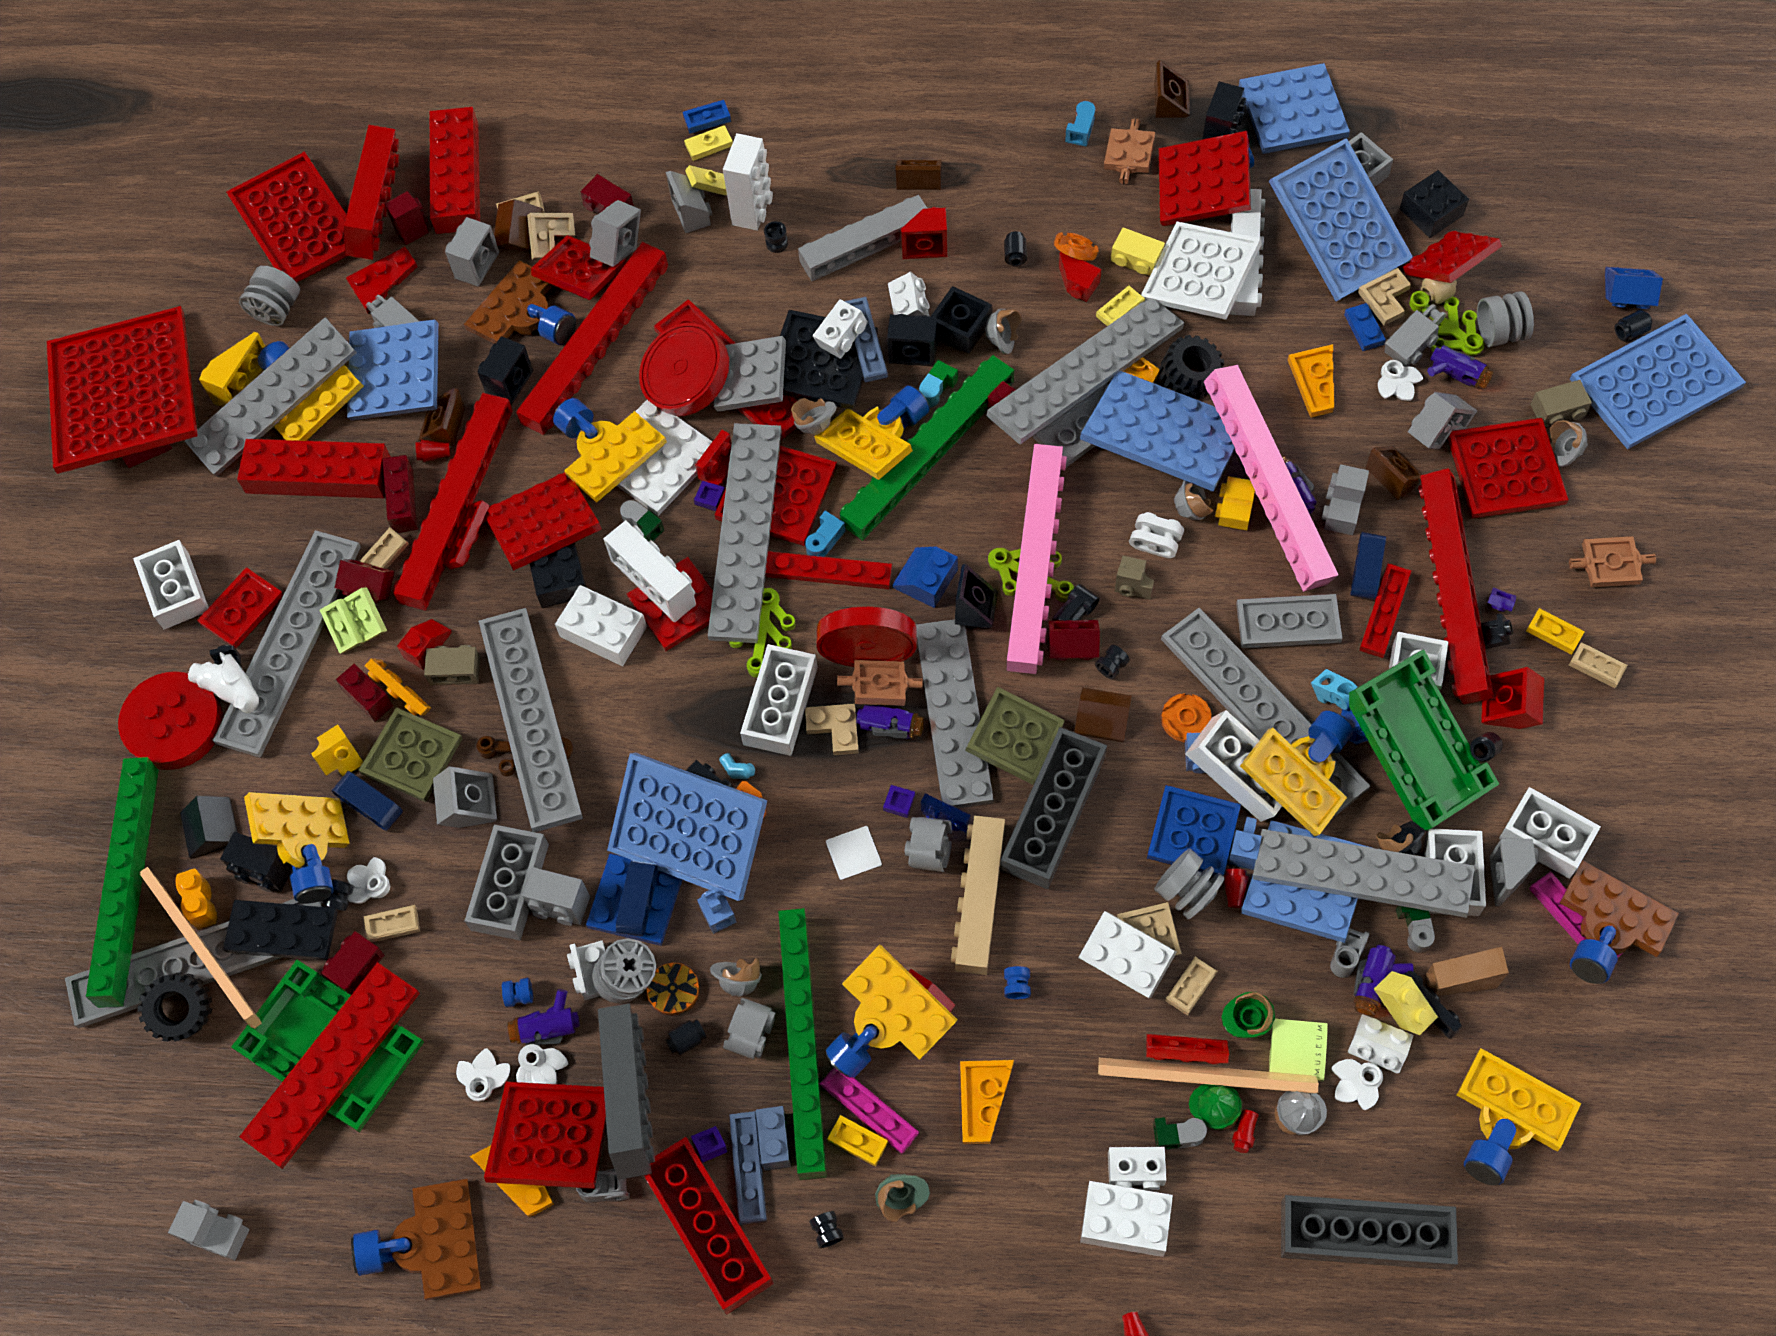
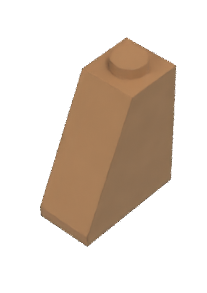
M1498 947L1433 963L1428 973H1426L1428 988L1432 989L1437 996L1498 988L1509 973L1503 948Z

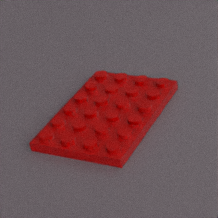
M305 151L226 191L273 268L283 271L296 282L347 257L345 255L344 223L347 214Z

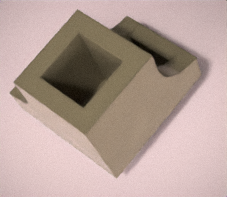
M1122 555L1116 577L1115 592L1126 597L1136 596L1151 599L1154 580L1150 579L1145 573L1146 560Z

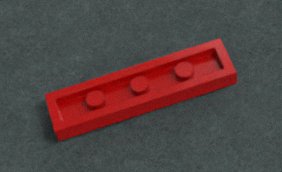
M1387 564L1359 651L1381 658L1384 657L1412 570Z

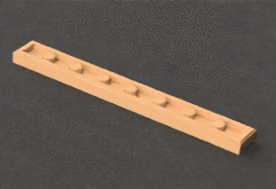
M148 867L140 872L141 877L242 1018L254 1029L262 1024L193 926L184 917L182 911L159 879Z
M1100 1057L1098 1062V1074L1104 1076L1318 1093L1319 1085L1317 1077L1313 1075Z

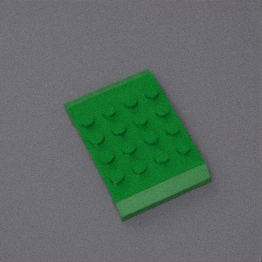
M1423 649L1350 691L1349 707L1411 819L1424 830H1429L1498 786L1499 782L1487 762L1480 764L1472 756L1467 739L1431 677V674L1435 673L1436 670Z
M296 960L256 1013L262 1024L255 1029L247 1025L231 1048L283 1082L351 995L320 976L315 970ZM396 1024L332 1105L328 1113L360 1133L421 1048L424 1041Z

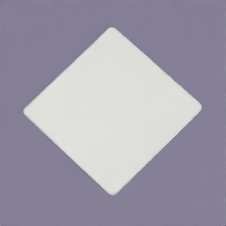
M867 826L826 840L827 847L841 880L882 865Z

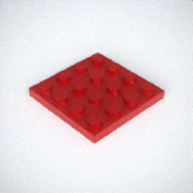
M1247 131L1159 148L1160 223L1162 226L1251 210L1249 138Z
M1542 418L1455 430L1448 436L1447 439L1471 519L1567 504L1569 499Z
M780 446L770 536L805 546L806 539L810 535L837 469V462ZM726 489L714 514L715 520L722 521Z
M565 472L545 482L536 484L519 494H514L506 500L491 505L485 515L513 571L602 530L599 521L578 486L566 476Z
M505 1082L484 1174L485 1182L595 1189L607 1126L604 1087Z

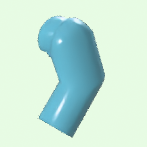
M730 753L722 755L719 759L732 779H748L755 774L753 764L735 763Z

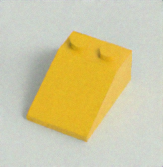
M253 332L211 360L202 371L199 380L215 405L224 407L263 372V369L258 365V356L265 347V344L259 333Z

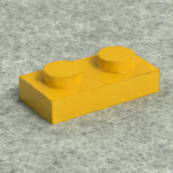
M1540 608L1526 632L1571 655L1585 632Z
M841 1115L827 1138L828 1142L875 1167L888 1144V1140Z

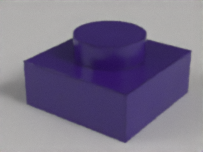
M702 481L694 498V504L716 511L724 494L725 487Z
M1492 588L1487 603L1492 604L1491 606L1499 611H1512L1517 596Z
M891 785L883 811L908 818L916 796L915 792Z
M716 1126L691 1136L692 1144L702 1163L727 1153L726 1145Z

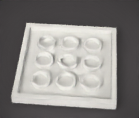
M1176 222L1141 296L1145 300H1156L1163 306L1227 319L1262 245L1261 239Z
M646 400L635 412L666 438L667 443L621 481L617 487L659 516L697 476L695 464L712 441L677 416L663 412Z

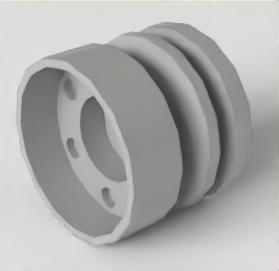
M259 266L250 279V285L244 289V293L239 299V304L254 319L268 325L280 326L289 314L290 306L295 303L300 293V287L292 277L283 271L270 266Z
M1524 292L1508 293L1503 298L1491 296L1479 300L1477 324L1479 333L1486 346L1493 347L1503 345L1508 340L1514 343L1531 338L1534 328L1533 311L1529 298Z
M1191 848L1187 849L1175 860L1154 888L1166 901L1171 900L1178 894L1180 898L1175 908L1179 911L1188 904L1183 912L1187 919H1191L1199 911H1202L1213 900L1224 881V877L1220 873L1209 880L1214 872L1212 866L1200 873L1198 870L1202 865L1203 859Z
M629 938L617 940L608 946L594 965L592 979L595 989L601 997L609 1002L623 1004L633 1001L649 986L655 976L656 962L654 955L648 946L639 940ZM629 965L631 968L626 972L623 967Z

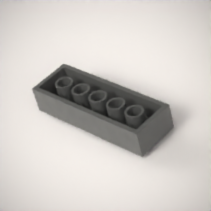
M1059 727L1001 858V871L1049 889L1104 762L1107 745Z
M630 1003L598 1009L609 1156L618 1179L652 1174L651 1163L655 1162V1153L653 1146L650 1144V1138H653L651 1121H648V1114L651 1113V1108L645 1091L649 1089L647 1074L644 1073L643 1066H646V1056L641 1046V1043H644L642 1026L640 1027L638 1013L632 1012Z
M1285 1195L1281 1201V1258L1452 1270L1458 1265L1456 1207Z

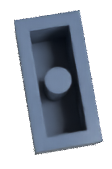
M784 1107L757 1109L756 1116L761 1164L764 1171L791 1167Z

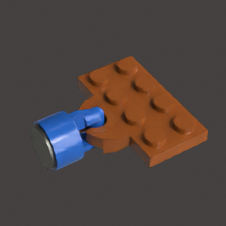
M518 261L464 323L467 331L493 344L497 343L500 336L508 339L514 331L532 335V331L538 330L541 337L557 345H563L570 340L575 332L576 318L572 313L558 306L549 307L544 296L553 285L531 276L532 266Z
M1582 860L1559 902L1583 916L1581 934L1587 939L1579 942L1570 960L1572 971L1586 982L1601 984L1609 980L1618 961L1617 955L1625 952L1631 944L1657 957L1661 953L1679 913Z
M468 1179L412 1188L415 1216L401 1222L396 1227L391 1240L381 1242L378 1229L355 1233L351 1237L353 1266L355 1273H358L359 1276L383 1272L384 1263L396 1262L402 1270L410 1273H422L425 1301L481 1291Z

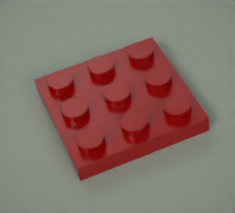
M1451 231L1445 234L1444 238L1439 242L1428 246L1427 250L1422 254L1411 258L1410 262L1403 266L1405 275L1452 283L1501 248L1502 245L1500 238Z
M567 235L531 268V276L591 300L621 271L625 265V259L621 260L614 267L590 257L591 247L588 243Z
M689 557L676 563L675 568L680 573L684 571L691 578V586L696 593L694 594L696 605L675 623L638 587L627 593L628 599L634 608L644 615L647 626L665 651L709 626L713 590Z

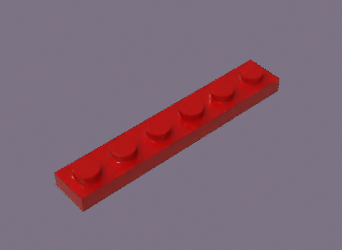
M768 551L765 577L889 590L892 564Z

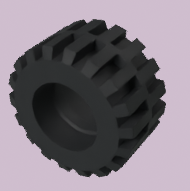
M1185 335L1184 339L1182 337L1177 338L1176 342H1173L1169 347L1159 368V372H1161L1160 378L1165 381L1164 386L1191 398L1202 399L1204 395L1207 396L1209 393L1206 390L1204 381L1215 369L1224 368V359H1221L1222 353L1216 350L1217 346L1214 343L1212 345L1208 343L1209 340L1206 338L1204 340L1200 339V336L1197 335L1194 338L1191 335ZM1184 363L1193 365L1199 372L1190 370Z
M177 972L157 978L152 984H149L144 989L146 992L140 996L139 1000L142 1001V1004L138 1005V1011L142 1012L139 1020L140 1023L145 1022L146 1026L144 1029L146 1032L152 1031V1037L156 1039L161 1037L163 1038L162 1041L166 1042L174 1040V1042L180 1041L199 1032L202 1026L207 1024L209 1020L207 1017L212 1013L210 1003L213 1002L212 997L207 995V992H209L208 987L201 985L203 983L201 979H194V975L189 973ZM169 992H178L188 1001L189 1012L186 1019L181 1022L170 1020L163 1012L162 1002L165 995Z

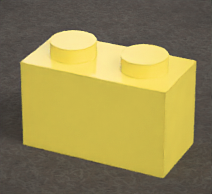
M1122 228L1112 247L1111 262L1150 276L1164 249L1165 243Z
M1391 971L1374 988L1401 1029L1421 1035L1438 1018L1413 979L1409 976Z

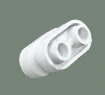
M1149 512L1140 514L1135 523L1137 530L1132 532L1129 540L1130 545L1137 550L1160 557H1175L1179 547L1177 542L1182 539L1184 528L1180 522L1174 519L1160 518Z

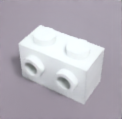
M839 299L813 334V338L819 347L841 359L845 352L850 350L857 336L864 331L868 321L861 310Z
M1109 1147V1184L1128 1188L1143 1186L1144 1190H1159L1160 1186H1164L1166 1183L1165 1147Z

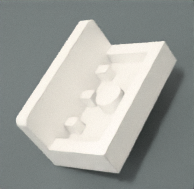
M909 272L888 283L894 315L929 316L928 309L930 306L924 291L926 286L921 278Z
M1362 1014L1348 1053L1392 1072L1399 1073L1408 1056L1413 1035Z

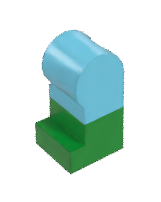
M937 360L919 387V391L927 399L929 407H934L939 403L940 395L947 385L954 388L958 382V370Z

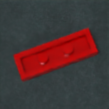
M483 500L470 504L443 564L449 569L462 567L469 560V551L478 539L479 528L485 522V515L489 508V504Z
M1147 1034L1146 1057L1156 1060L1176 1059L1183 1062L1202 1061L1210 1064L1228 1063V1041Z

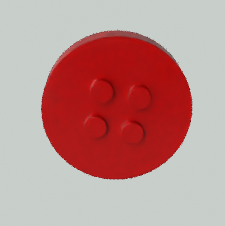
M681 323L672 326L653 340L643 356L639 370L641 390L650 403L665 413L674 416L694 414L708 406L722 390L729 372L728 351L722 340L703 325Z
M881 607L845 608L824 616L818 622L816 648L825 659L850 667H854L855 660L902 662L910 658L917 649V627L910 617L895 610Z
M165 672L157 674L136 686L125 699L118 718L119 735L125 747L135 758L148 757L159 770L180 769L200 760L215 745L213 739L223 720L222 706L213 692L201 689L197 683L190 682L188 673Z

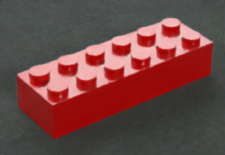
M473 107L429 111L430 219L436 234L456 232L458 226L464 222L466 217L480 222L479 129Z
M368 125L344 223L346 256L373 260L375 251H379L380 238H378V235L383 234L384 221H382V218L387 217L388 213L384 204L387 200H391L392 187H390V184L395 183L396 171L394 167L399 166L400 154H396L399 149V139H396L395 129Z
M246 439L237 481L246 494L384 499L383 458L391 456L385 443Z
M687 1137L657 1154L655 1162L651 1163L652 1174L644 1175L721 1308L728 1315L772 1286L774 1282Z

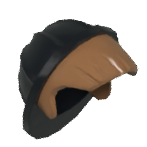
M1409 821L1400 827L1396 824L1393 825L1391 831L1387 834L1378 832L1376 838L1381 850L1417 855L1421 850V838L1426 830L1415 822Z

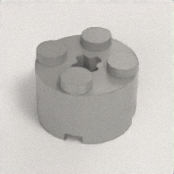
M912 817L910 822L911 841L907 840L905 844V856H909L908 865L915 869L944 872L943 868L947 867L952 842L949 841L947 833L952 834L951 822L949 820Z
M741 998V1002L735 1010L728 1029V1033H730L729 1039L724 1041L723 1049L753 1060L755 1057L761 1058L766 1045L764 1034L771 1033L776 1013L772 1012V1008Z

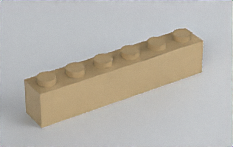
M974 816L973 824H968L967 839L971 840L970 848H965L964 863L968 864L967 873L962 872L960 888H965L964 897H959L957 912L962 913L961 922L955 923L954 937L959 938L958 947H952L951 962L955 963L956 972L987 975L1005 819Z

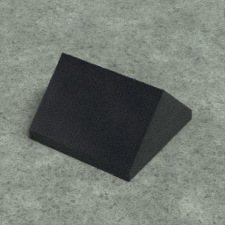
M966 563L961 567L955 605V625L991 628L994 622L998 591Z
M196 796L180 812L190 859L225 849L234 832L238 833L229 797Z

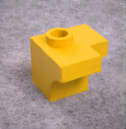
M339 725L334 726L317 737L319 745L311 754L326 776L338 769L343 777L347 771L353 772L363 764V760Z

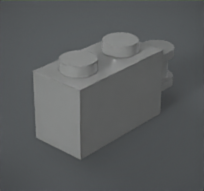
M378 294L372 303L368 302L366 304L374 320V328L420 322L392 296L385 300Z
M1434 304L1430 305L1423 314L1416 310L1386 341L1385 353L1392 359L1400 361L1404 367H1409L1411 363L1413 365L1416 364L1422 357V352L1427 347L1431 348L1439 338L1438 325L1444 320L1446 313L1439 312Z

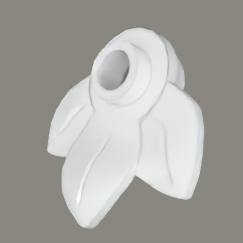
M1390 360L1382 366V377L1378 381V390L1385 399L1394 394L1401 400L1411 401L1415 393L1413 384L1422 381L1423 377L1416 368L1404 367L1400 361Z
M373 857L368 866L356 865L348 870L347 879L350 884L355 886L353 893L347 899L349 902L362 904L370 898H383L388 894L390 883L389 879L385 876L386 865L382 860Z
M535 1044L526 1045L520 1050L518 1055L520 1068L516 1074L517 1082L557 1084L555 1070L566 1067L568 1061L555 1048L543 1050ZM531 1052L537 1056L534 1063L527 1061V1055Z
M486 1048L476 1056L472 1064L459 1061L456 1074L458 1080L466 1086V1093L469 1098L480 1102L489 1098L493 1089L505 1084L510 1074V1065L508 1063L497 1065L494 1056ZM480 1084L484 1085V1090L477 1093L476 1087Z
M1345 1059L1333 1065L1332 1071L1341 1079L1335 1090L1336 1100L1345 1103L1357 1100L1363 1110H1367L1375 1105L1379 1098L1378 1087L1383 1081V1073L1377 1065L1373 1063L1360 1064L1353 1059ZM1370 1073L1373 1076V1081L1365 1080L1364 1074Z

